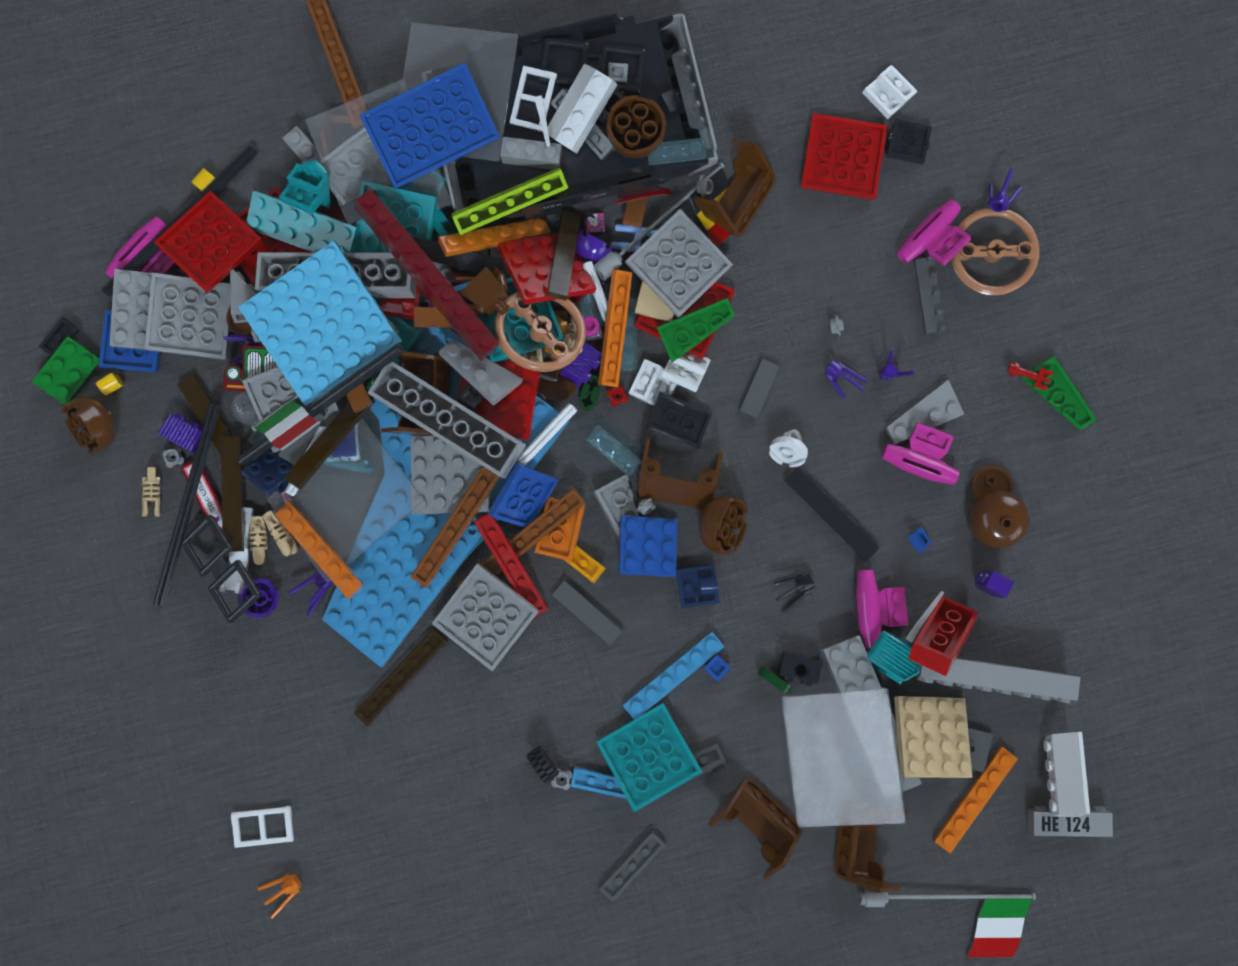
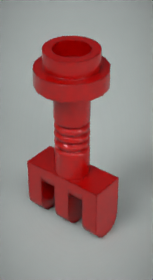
M1011 362L1007 370L1011 377L1017 374L1035 380L1033 387L1045 391L1048 387L1042 385L1041 381L1049 383L1050 379L1043 376L1044 374L1048 376L1053 375L1052 371L1039 368L1038 373L1031 372L1019 367L1018 362Z

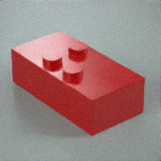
M942 596L916 638L909 659L947 676L970 635L979 612Z

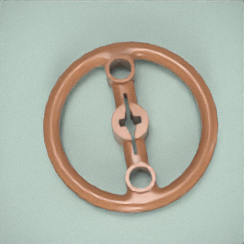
M984 208L966 217L959 224L958 228L965 232L973 222L981 218L990 216L1002 217L1018 225L1026 235L1028 242L1024 241L1019 245H1006L1002 240L997 239L983 246H974V244L968 242L963 248L968 249L970 255L964 254L962 248L951 259V262L958 277L971 289L986 295H1003L1023 286L1034 274L1039 261V242L1032 226L1018 213L1009 209L1007 211L995 212L991 208ZM1020 247L1026 250V254L1021 253ZM972 257H983L987 262L994 263L1002 257H1015L1018 260L1026 258L1029 260V263L1024 273L1016 281L1004 286H988L973 279L964 269L961 260L967 261Z
M518 291L510 295L504 302L509 305V309L514 308V313L518 317H523L531 326L529 331L531 339L536 342H543L550 350L549 356L553 361L537 362L517 353L507 341L504 333V319L507 312L504 315L497 312L495 335L500 343V348L506 356L523 368L539 372L559 370L573 362L583 348L586 338V327L581 312L570 299L567 298L566 301L561 299L553 300L562 305L571 314L576 324V342L571 351H568L567 345L562 341H557L550 332L552 323L547 317L537 316L531 308L532 304L524 305Z

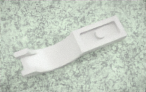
M243 507L244 552H230L229 561L232 564L234 561L240 560L248 571L249 531L251 517L254 516V509ZM238 571L234 572L220 586L219 592L225 593V590H232L236 594L239 593L244 581Z

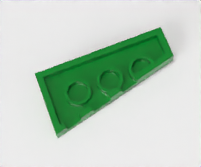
M727 298L657 327L671 363L733 319L735 314Z
M1055 356L1031 370V372L1038 373L1039 368H1043L1053 372L1052 376L1046 374L1043 376L1050 379L1049 383L1041 381L1042 385L1048 387L1046 391L1033 387L1035 380L1024 376L1020 377L1077 430H1082L1097 420Z

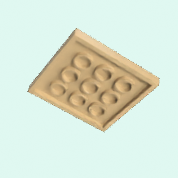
M894 697L900 778H972L965 698Z

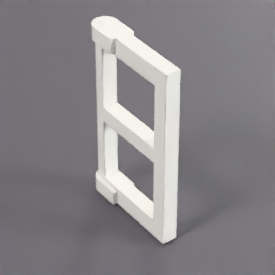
M523 66L510 124L543 132L541 122L535 124L516 118L521 99L535 102V96L523 94L527 74L550 79L545 99L542 98L545 116H547L557 74Z
M291 806L231 813L235 848L294 841ZM284 813L287 836L267 838L265 815ZM258 816L261 839L241 841L239 818Z

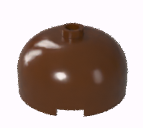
M638 95L627 96L619 100L611 108L607 119V136L613 148L620 154L630 158L646 157L656 151L664 139L666 130L665 115L660 106L652 99L638 97Z
M78 397L62 405L61 411L67 415L65 423L68 430L81 448L82 446L87 447L89 455H95L112 444L115 438L113 416L99 401L90 397ZM85 425L86 428L82 429L81 432L78 433V428Z
M992 490L980 494L972 502L968 511V527L972 535L981 543L992 548H1007L1016 544L1024 537L1029 527V512L1025 503L1018 496L1006 490Z
M719 496L711 500L703 509L699 520V535L702 543L709 550L723 555H730L732 550H737L740 547L747 528V524H744L745 513L748 512L746 504L742 499ZM730 528L740 530L738 536L736 532L730 531Z

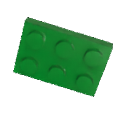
M67 336L32 383L64 404L73 398L98 366L99 357Z

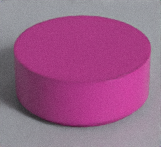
M592 316L584 317L586 336L596 335L599 331L598 320Z

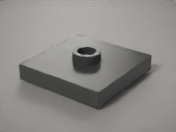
M968 727L971 767L973 770L984 772L993 734Z

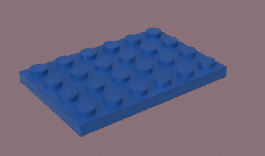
M465 62L359 115L395 189L501 138Z

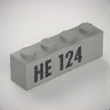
M1034 805V808H1028V832L1034 836L1113 837V813L1106 810L1103 806H1093V809H1090V814L1053 817L1052 812L1047 806Z

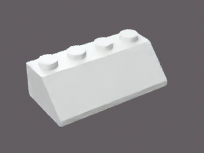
M584 64L547 127L549 136L573 152L578 153L618 84L598 70Z
M1082 732L1046 736L1044 740V750L1047 751L1045 767L1049 772L1047 788L1051 794L1049 809L1052 812V816L1078 817L1090 814Z

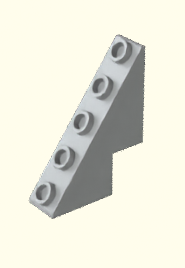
M232 269L230 271L231 315L234 323L248 322L238 307L255 296L257 292L251 284L247 285L239 271L235 272ZM251 327V334L253 336L254 341L261 342Z

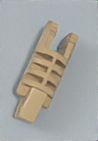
M573 317L569 318L564 335L568 351L573 348L577 338V329Z
M147 467V477H142V516H147L148 514L147 502H155L154 514L155 516H160V477H156L155 467Z
M273 509L265 513L263 518L267 528L271 531V535L274 537L273 539L276 541L282 554L287 557L299 552L293 536L290 535L287 528L275 516L276 510Z
M253 516L250 522L249 545L254 563L257 565L264 564L265 550H268L267 530L263 516Z

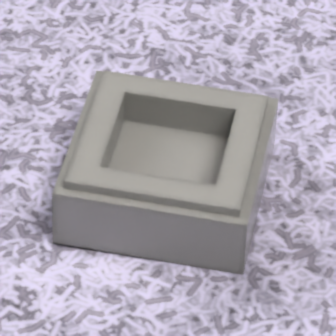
M609 62L608 77L616 83L627 84L628 64Z

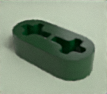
M592 375L588 382H592L594 379L596 384H598L599 377ZM588 382L584 383L579 398V405L582 410L591 411L594 409L601 385L594 387L593 391L590 392V385ZM589 394L591 395L590 401L593 404L584 407L585 405L582 400H586Z
M764 666L757 673L786 695L792 689L790 685Z

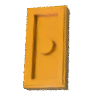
M577 545L573 562L565 560L593 583L597 581L606 569Z

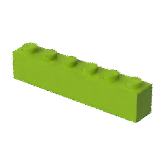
M556 168L458 210L451 215L459 234L462 235L568 189V185L562 170Z

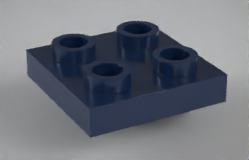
M271 448L241 470L245 478L268 496L272 495L275 491L283 493L286 490L289 482L284 477L293 468L290 462L278 456L277 452L273 453Z
M714 565L676 570L681 608L720 603Z

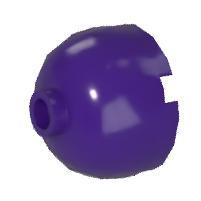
M580 230L577 238L576 252L581 256L584 263L591 261L595 264L607 253L613 252V247L610 246L607 249L605 242L588 233L585 237L584 231Z
M254 579L253 581L261 596L244 613L254 618L266 617L277 608L279 594L270 581ZM246 584L241 587L237 596L239 606L251 595Z

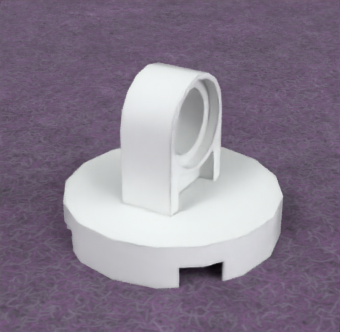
M793 429L785 432L783 436L772 440L769 455L778 464L782 465L784 462L790 464L789 467H798L805 463L808 449L802 443L800 433Z

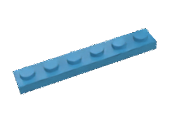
M710 632L625 702L623 707L634 720L637 719L724 648V645L713 632Z

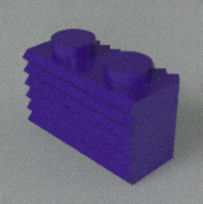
M584 342L582 352L573 362L564 367L560 375L577 387L582 382L586 384L592 376L589 373L592 368L596 370L601 360L599 357L602 353L587 342Z
M176 413V415L168 414L158 434L184 449L196 453L203 427L195 422L192 425L186 422L187 418L179 413Z
M983 570L977 574L974 580L976 582L975 588H979L982 592L998 598H1006L1014 584L1013 580L994 570Z

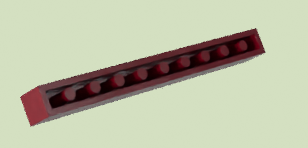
M370 189L355 199V210L478 359L483 361L495 352L500 343L375 192Z

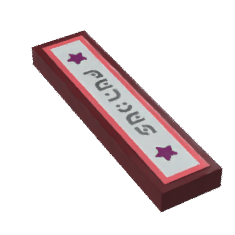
M193 461L180 467L187 481ZM203 469L195 498L205 517L213 515L222 529V502L205 469Z

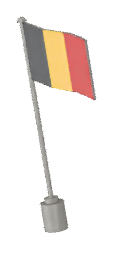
M719 163L718 167L706 177V179H711L713 182V190L710 194H707V197L703 198L700 193H697L695 186L619 254L610 251L595 263L594 268L597 276L603 281L607 280L612 275V270H618L622 266L621 256L688 197L710 241L716 247L722 244L732 234L707 219L694 201V198L696 196L707 200H716L719 203L729 187L723 171L724 164Z

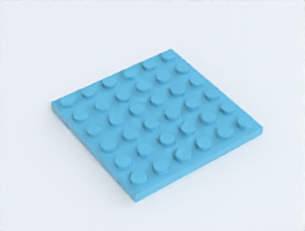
M332 241L238 307L304 406L310 405L389 348L402 342L336 241Z

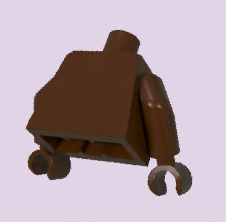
M497 266L494 267L495 270L493 272L485 267L460 292L463 300L475 314L490 316L496 310L501 315H504L509 310V305L504 302L508 298L506 278Z

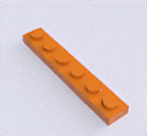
M542 217L472 230L462 235L456 233L440 236L438 242L445 257L494 248L497 247L499 242L549 235L551 231Z
M612 270L598 385L618 387L632 272Z
M288 501L275 514L346 598L350 599L364 585L292 502Z
M1000 746L985 766L984 772H981L933 841L951 854L1018 758Z

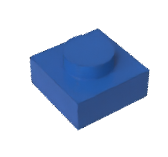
M922 527L916 529L908 536L912 546L916 548L918 553L925 550L932 543Z
M716 654L703 668L718 682L731 667Z

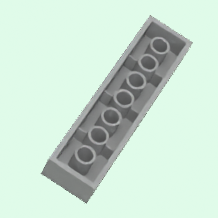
M258 253L255 291L261 292L315 253ZM344 253L373 298H415V281L391 253Z
M393 361L381 370L368 391V394L501 478L505 479L526 446V444Z
M860 635L821 649L820 651L880 795L886 799L922 784L920 778H900L896 721L870 660L867 659V652Z
M956 658L947 676L920 665V672L915 675L917 680L926 683H933L936 680V683H941L942 685L953 686V683H955L956 686L972 689L974 686L976 689L992 692L993 688V691L1011 695L1013 691V694L1031 698L1032 694V697L1038 699L1056 700L1063 703H1070L1071 700L1078 701L1081 678L1064 673Z

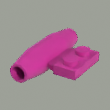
M950 199L933 211L907 237L896 253L898 258L907 264L927 250L931 258L945 266L971 240L969 234L957 226H950L961 211L960 205L953 199Z
M156 216L137 230L116 253L106 268L105 273L110 278H113L115 269L122 270L167 225ZM160 249L138 272H153L167 275L175 267L176 263Z
M916 422L909 439L910 448L886 444L882 452V459L903 471L930 481L955 485L960 471L940 460L947 454L954 436Z
M873 570L857 571L856 605L858 626L864 647L871 648L881 634L882 625L887 627L908 626L905 587L884 588L879 591Z

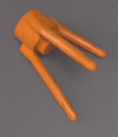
M288 873L282 878L257 888L260 891L283 882L281 890L266 900L264 905H268L283 893L286 895L290 893L270 916L271 919L300 892L299 888L302 887V884L295 874L290 876Z

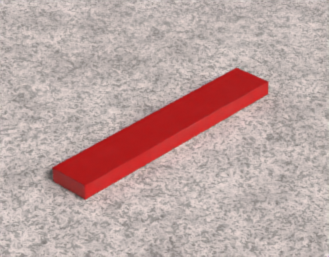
M487 512L473 520L515 592L540 610L537 615L548 610L547 605L496 519Z

